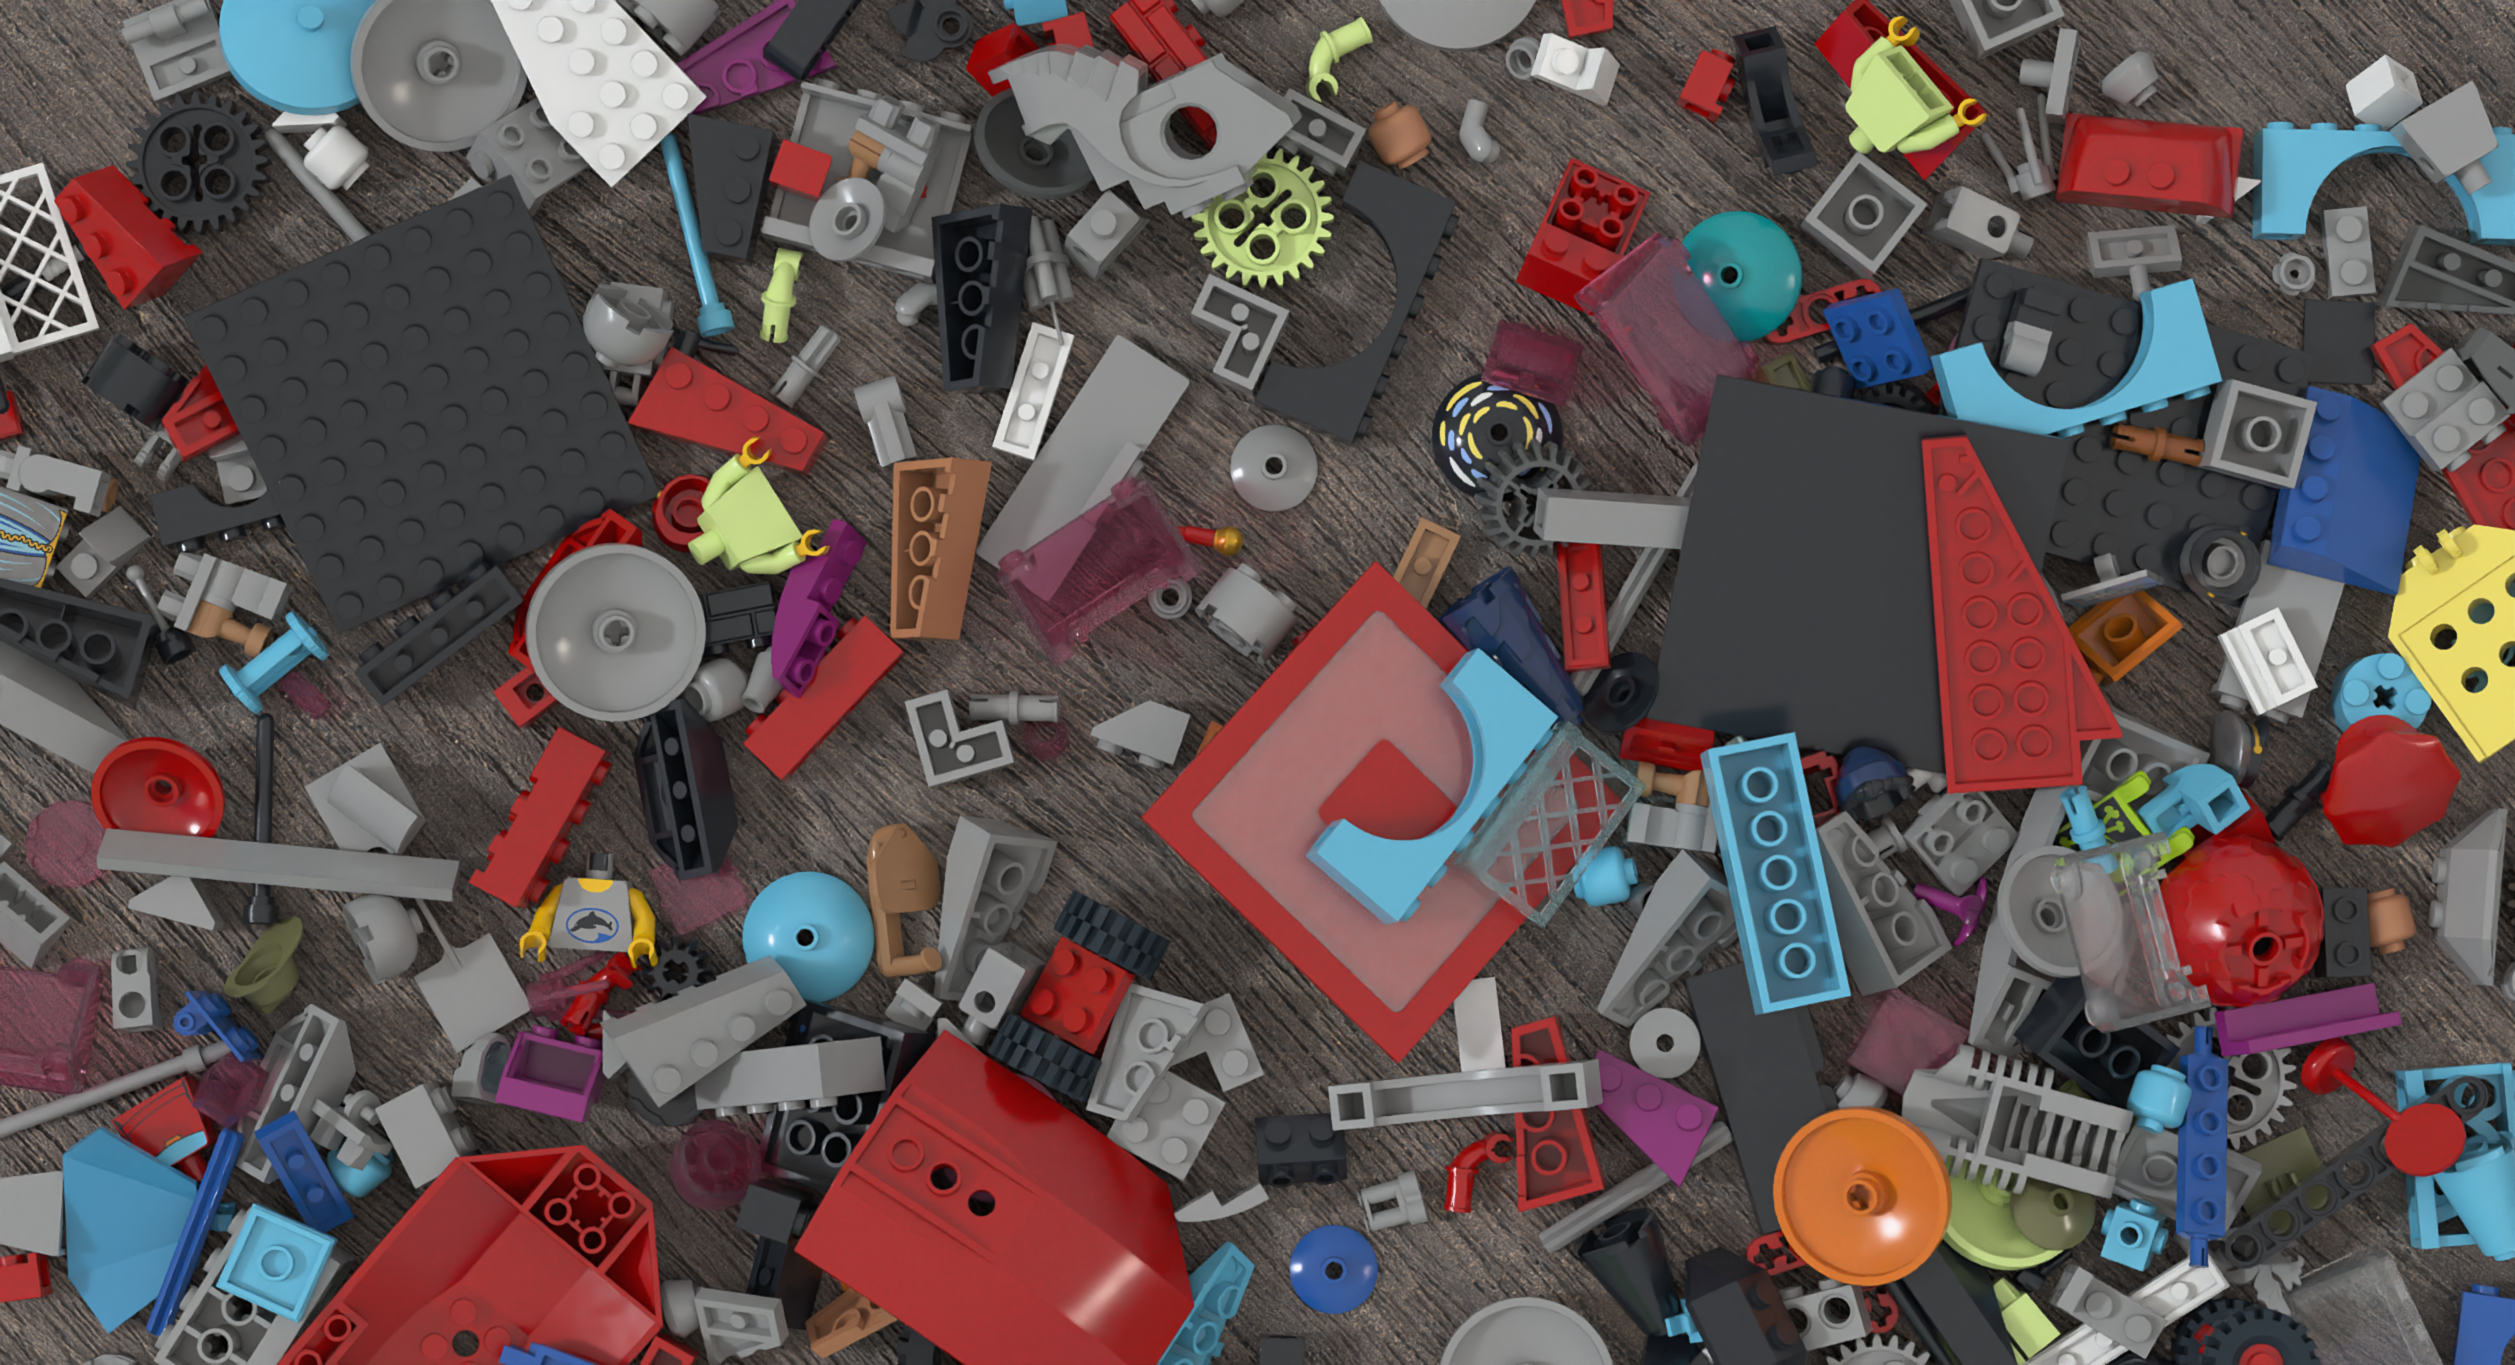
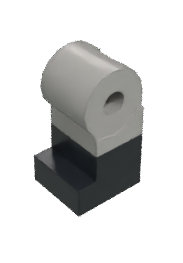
M2030 287L2018 289L2004 335L2005 341L2000 356V367L2032 377L2038 375L2047 354L2048 344L2057 317L2061 316L2066 298Z

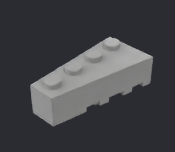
M769 955L718 975L715 981L697 988L694 985L678 991L677 996L657 1004L650 1002L635 1008L636 1012L619 1019L612 1017L600 1022V1024L643 1089L655 1104L661 1107L807 1004L785 970Z
M881 1037L740 1051L695 1082L697 1110L715 1108L716 1117L743 1114L742 1106L746 1105L747 1114L774 1111L773 1103L778 1102L779 1111L806 1108L805 1100L810 1099V1108L838 1105L837 1096L886 1090Z

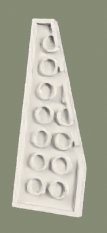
M491 0L550 124L611 188L687 117V113L690 114L707 98L702 90L616 0Z

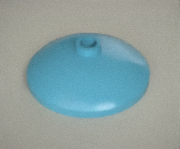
M819 872L793 873L772 882L753 901L743 926V950L747 963L770 955L785 970L801 997L817 1002L832 1000L850 990L864 975L874 951L873 919L862 897L846 882ZM803 929L811 930L814 935V940L809 946H803L798 941V934Z

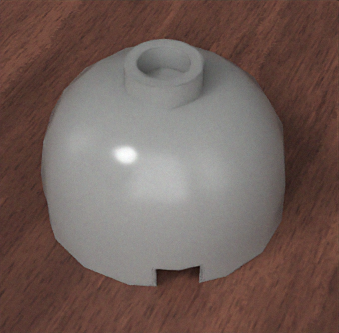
M605 284L598 285L583 315V330L589 344L596 350L595 357L603 364L613 368H618L619 364L631 367L649 363L660 354L674 331L671 330L673 327L672 321L647 300L640 298L638 304L624 298L627 290Z
M376 894L363 896L343 904L345 906L343 907V913L355 947L359 946L365 957L362 962L376 985L400 975L413 964L419 951L417 935L424 932L422 923L414 908L406 911L398 899L392 896Z

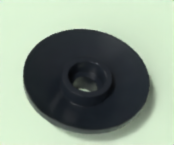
M1626 652L1612 657L1611 668L1601 669L1590 690L1584 695V714L1588 722L1597 730L1610 734L1623 732L1640 722L1653 706L1659 691V672L1654 662L1638 652Z

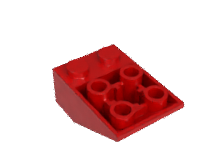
M1571 157L1515 282L1596 317L1651 192Z

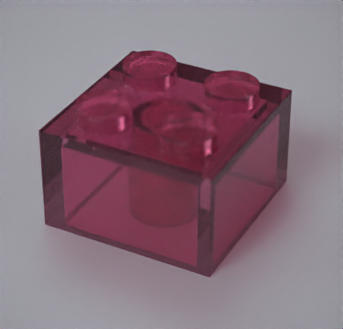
M1897 988L1882 992L1842 1062L1861 1074L1880 1082L1888 1090L1903 1098L1914 1069H1938L1946 1065L1956 1056L1959 1045L1964 1043L1970 1032Z

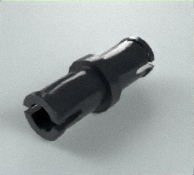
M2319 760L2316 766L2296 786L2290 785L2284 791L2285 798L2265 817L2276 841H2282L2284 836L2304 815L2311 816L2316 810L2315 804L2320 800V794L2324 791L2326 792L2333 769L2327 762Z

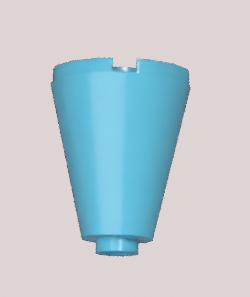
M2498 1131L2499 1140L2488 1141L2485 1133L2466 1138L2464 1151L2458 1160L2443 1172L2434 1174L2433 1177L2483 1255L2494 1256L2496 1261H2504L2515 1257V1139L2511 1132Z

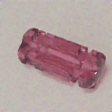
M290 672L281 681L279 689L282 692L287 691V696L303 711L307 713L310 711L312 719L319 720L328 712L332 705L331 702L327 699L323 700V694L306 679H299L300 674L298 672Z

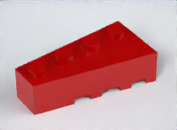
M558 727L530 775L529 781L534 783L531 791L524 789L510 809L508 820L513 822L509 830L504 828L499 835H495L487 849V852H489L488 860L491 862L484 873L476 869L468 883L516 908H530L532 902L539 904L550 885V881L546 879V876L552 864L560 865L570 848L571 842L566 840L574 824L580 826L591 808L592 803L587 801L588 796L594 785L601 787L610 773L612 763L607 760L611 752L565 728Z

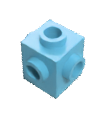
M2131 1198L2130 1203L2123 1201L2116 1206L2115 1210L2109 1209L2105 1215L2100 1232L2106 1235L2100 1256L2143 1272L2151 1265L2154 1253L2161 1255L2169 1235V1230L2163 1228L2166 1216L2156 1212V1205L2138 1198ZM2131 1227L2137 1231L2138 1236L2132 1232Z

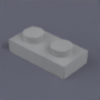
M2367 206L2323 210L2320 212L2328 298L2335 299L2375 294L2376 287Z

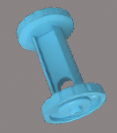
M293 610L285 616L291 629L238 672L227 664L219 669L220 675L232 690L233 695L239 698L256 715L264 709L259 695L312 653L322 661L330 656L328 649L317 636L315 629L310 627Z

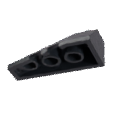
M1942 1239L1931 1257L1912 1273L1901 1278L1902 1282L1961 1365H2018L1987 1267L1962 1256Z

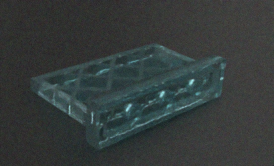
M1570 721L1557 722L1552 729L1554 734L1542 749L1534 753L1527 763L1528 766L1525 772L1509 787L1497 808L1487 817L1454 863L1467 874H1472L1540 928L1546 926L1646 788L1644 783L1581 735L1582 731ZM1578 747L1591 756L1594 775L1571 777L1569 759ZM1601 765H1603L1611 773L1602 774ZM1562 770L1564 779L1555 780L1557 775ZM1618 777L1631 789L1621 803L1606 805L1602 779ZM1594 780L1598 806L1576 809L1572 783ZM1564 784L1568 810L1546 813L1544 793L1549 786ZM1537 805L1538 815L1528 816ZM1616 809L1608 819L1607 810ZM1599 811L1600 832L1593 839L1580 840L1577 814ZM1569 815L1572 841L1550 844L1547 818ZM1539 819L1542 846L1520 849L1517 830L1524 821ZM1511 840L1512 850L1503 851ZM1590 844L1582 855L1581 845ZM1573 846L1575 866L1569 874L1554 876L1551 849ZM1543 851L1546 877L1524 880L1521 854ZM1513 855L1516 881L1500 883L1487 873L1498 857ZM1564 880L1560 887L1556 890L1555 881ZM1547 882L1550 900L1542 912L1539 913L1527 903L1525 885ZM1517 886L1518 896L1510 891L1508 887Z

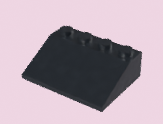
M803 998L807 1005L792 1015L785 1047L881 1037L886 1090L837 1096L838 1105L810 1108V1099L805 1100L806 1108L779 1111L778 1102L773 1103L774 1111L768 1112L755 1168L827 1193L843 1164L893 1091L930 1048L933 1034L899 1022ZM801 1025L806 1027L803 1032H800Z

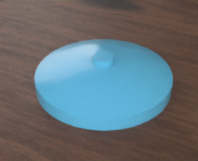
M224 0L219 20V40L224 60L235 79L245 90L258 100L278 110L314 116L346 110L360 103L354 89L350 70L351 47L354 35L362 17L376 0Z

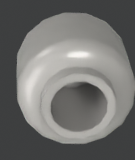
M718 658L698 667L691 682L682 692L683 699L686 698L706 721H716L744 707L741 697L746 690L749 680L745 671L733 661L726 658Z

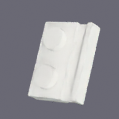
M2278 607L2217 636L2256 716L2318 687Z

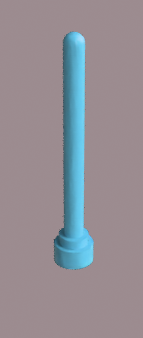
M670 132L660 142L702 303V307L699 308L700 316L697 317V323L702 337L717 336L733 330L735 326L731 311L725 309L724 303H719L708 257L703 251L701 230L677 137Z

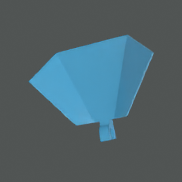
M100 1126L71 1146L63 1154L68 1278L109 1334L158 1297L199 1187L196 1180ZM222 1202L219 1204L210 1228L211 1230H228L229 1225L237 1215L236 1202ZM201 1254L199 1256L195 1269L199 1267Z

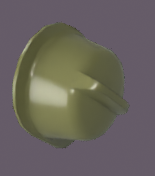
M287 916L280 919L279 924H272L254 943L241 964L227 978L223 986L224 994L230 998L243 996L264 1014H269L289 996L299 981L298 964L293 952L303 935L304 925L302 919L297 916Z

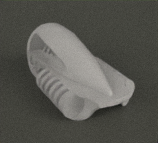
M1964 1044L1959 1045L1956 1056L1946 1065L1938 1069H1914L1903 1094L1901 1117L1913 1123L1930 1139L1942 1157L1944 1164L1946 1163L1947 1156H1952L1949 1168L1950 1176L1958 1177L1963 1160L1966 1159L1968 1163L1965 1171V1180L1973 1182L1979 1164H1984L1980 1183L1986 1186L1990 1185L1995 1168H1998L1996 1188L2006 1190L2011 1172H2013L2015 1177L2012 1193L2022 1194L2028 1176L2111 1199L2117 1178L2115 1176L2116 1163L2125 1134L2129 1133L2134 1114L2133 1111L2051 1089L2054 1077V1069L2045 1067L2039 1086L2035 1085L2038 1065L2034 1063H2029L2024 1079L2020 1081L2022 1060L2013 1059L2008 1076L2005 1077L2003 1074L2007 1057L2001 1054L1997 1055L1992 1072H1987L1991 1055L1990 1051L1982 1050L1976 1068H1972L1975 1047Z

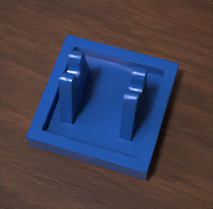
M1899 288L1832 303L1823 310L1849 373L1856 381V389L1924 375L1933 368Z

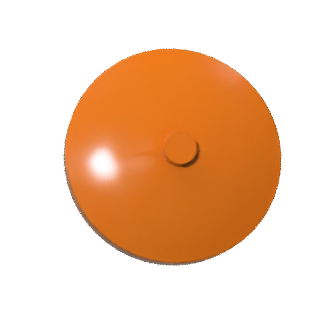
M1847 1106L1826 1112L1802 1127L1788 1142L1780 1156L1774 1175V1207L1779 1225L1787 1241L1794 1251L1813 1269L1833 1280L1846 1284L1875 1286L1890 1283L1909 1275L1929 1259L1944 1238L1951 1217V1183L1946 1166L1938 1150L1930 1139L1913 1123L1881 1108Z

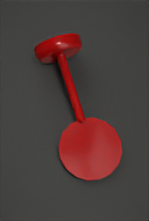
M2341 1037L2324 1040L2309 1054L2301 1072L2302 1085L2316 1095H2327L2337 1090L2340 1086L2345 1085L2393 1121L2387 1129L2384 1145L2387 1157L2398 1170L2410 1176L2427 1177L2443 1172L2458 1160L2464 1151L2467 1136L2462 1120L2453 1110L2440 1104L2423 1103L2410 1107L2400 1114L2350 1076L2356 1059L2354 1048Z

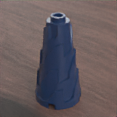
M1508 566L1473 587L1471 589L1472 593L1463 599L1461 596L1441 614L1439 619L1442 624L1455 635L1468 651L1477 648L1482 650L1558 716L1550 729L1553 731L1559 730L1564 735L1583 721L1580 715L1584 710L1581 696L1560 662L1559 658L1561 656L1539 622L1542 618L1522 587L1520 579L1512 567Z

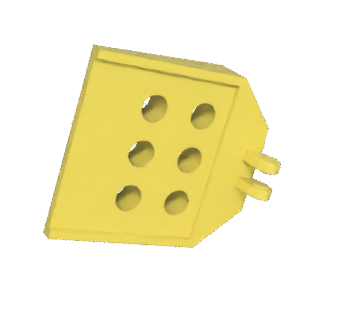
M2474 524L2468 529L2460 526L2449 534L2445 529L2437 533L2438 541L2442 547L2432 554L2428 549L2423 548L2422 545L2413 550L2416 556L2406 563L2404 567L2407 571L2401 574L2399 590L2395 596L2388 638L2480 764L2515 740V667H2508L2503 664L2504 652L2508 648L2515 646V598L2509 595V587L2515 580V530ZM2484 603L2494 606L2495 613L2489 622L2477 624L2472 621V612L2476 606ZM2444 629L2455 630L2457 640L2451 648L2440 650L2435 647V637L2440 631ZM2481 671L2488 675V684L2482 691L2472 693L2466 690L2465 682L2471 673Z

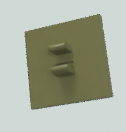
M2304 1126L2240 1153L2262 1164V1172L2242 1205L2246 1216L2321 1166ZM2322 1185L2311 1186L2306 1192L2305 1200L2311 1209H2318L2327 1201V1191ZM2285 1210L2273 1212L2268 1220V1226L2271 1230L2278 1227L2279 1232L2277 1234L2286 1232L2291 1224V1218Z

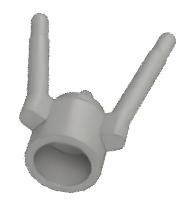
M2043 93L2037 95L2042 158H2037L2024 109L2018 108L2016 110L2019 129L2028 159L2027 163L2016 166L2019 175H2015L1988 133H1983L1981 137L2007 179L2011 194L2020 191L2022 201L2056 191L2053 180H2056L2057 176L2053 166L2049 121L2045 115L2046 98Z

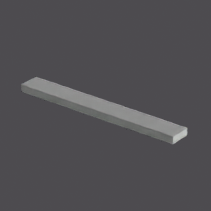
M109 828L106 829L97 854V868L103 870L453 902L460 876V861Z

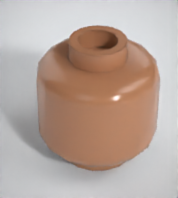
M1393 101L1373 113L1376 121L1368 128L1367 135L1383 164H1396L1399 170L1417 162L1429 153L1426 147L1430 144L1432 135L1415 106L1405 105L1399 108L1396 101Z
M2394 888L2367 893L2370 948L2377 947L2379 955L2406 949L2404 940L2412 938L2416 933V925L2409 899L2404 894H2396Z

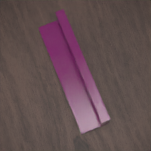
M2374 983L2359 984L2275 1000L2262 1005L2214 1012L2222 1056L2253 1054L2402 1025L2400 1011L2380 1013Z

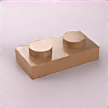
M1421 517L1393 578L1427 609L1461 535Z

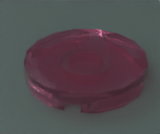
M76 800L56 802L43 810L30 823L25 839L26 855L31 866L47 883L63 888L84 887L100 879L107 871L97 868V854L106 831L98 821L92 805Z

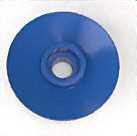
M1326 1225L1312 1230L1299 1241L1291 1256L1290 1278L1294 1290L1305 1304L1323 1313L1339 1314L1355 1309L1369 1297L1377 1281L1378 1264L1372 1246L1360 1233L1346 1226ZM1331 1262H1337L1343 1268L1341 1276L1336 1279L1329 1278L1325 1273L1326 1266Z

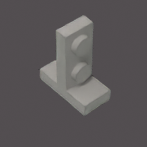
M2069 1263L2046 1300L2049 1304L2068 1313L2144 1359L2147 1358L2168 1321L2095 1278L2093 1274Z

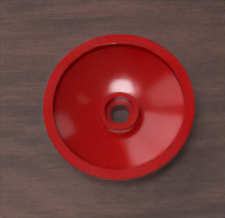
M141 737L116 746L100 762L91 784L92 806L98 821L105 831L109 828L212 838L220 826L225 811L224 788L219 775L210 762L193 748L168 738ZM159 780L169 782L171 787L163 786Z

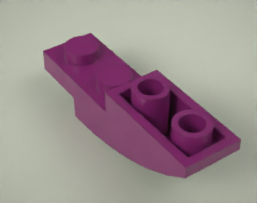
M835 518L817 549L818 551L824 546H830L828 553L823 556L806 555L805 561L792 567L775 617L771 649L772 677L792 696L799 699L807 684L812 680L815 669L826 648L835 637L840 621L830 611L840 598L842 589L854 566L860 561L862 552L867 544L849 523Z

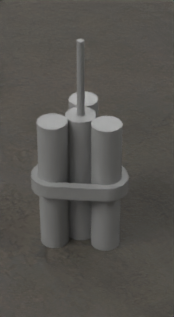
M1032 216L1023 291L1028 310L1041 309L1045 305L1050 304L1060 346H1063L1064 341L1054 303H1065L1075 298L1067 270L1070 260L1067 254H1063L1055 220L1046 219L1039 221L1038 216Z

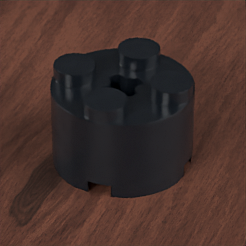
M116 332L80 382L151 430L156 431L162 423L163 417L183 393L184 387L189 380L119 332Z

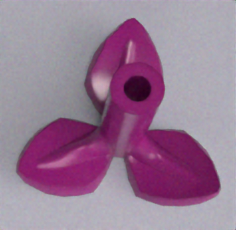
M1984 876L1977 880L1978 888L1976 895L1964 896L1962 898L1918 882L1914 889L1913 896L1917 900L1924 899L1929 905L1960 917L1964 924L1958 937L1950 943L1953 947H1958L1967 941L1978 927L1979 917L1985 909L1988 898V888Z

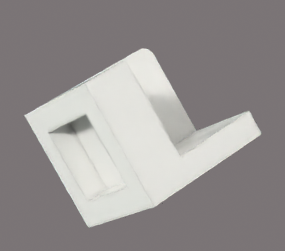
M2386 54L2346 85L2354 116L2366 124L2381 125V131H2387L2423 104L2414 73Z

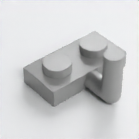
M2175 225L2087 233L2086 246L2093 278L2130 275L2133 289L2132 302L2141 304L2139 293L2151 290L2148 273L2180 271L2182 256Z

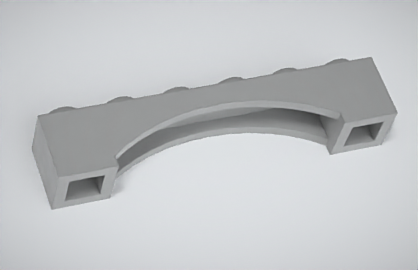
M1598 1059L1356 1081L1328 1086L1333 1131L1482 1115L1580 1109L1603 1104Z

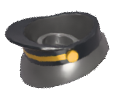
M2212 524L2195 531L2184 544L2180 556V569L2186 584L2197 595L2217 602L2234 601L2246 595L2257 583L2261 571V557L2256 545L2248 534L2228 524Z
M2225 710L2214 718L2210 736V764L2231 774L2239 788L2248 789L2253 785L2258 776L2269 732L2268 718L2261 716L2253 724L2245 723L2241 717L2230 710Z

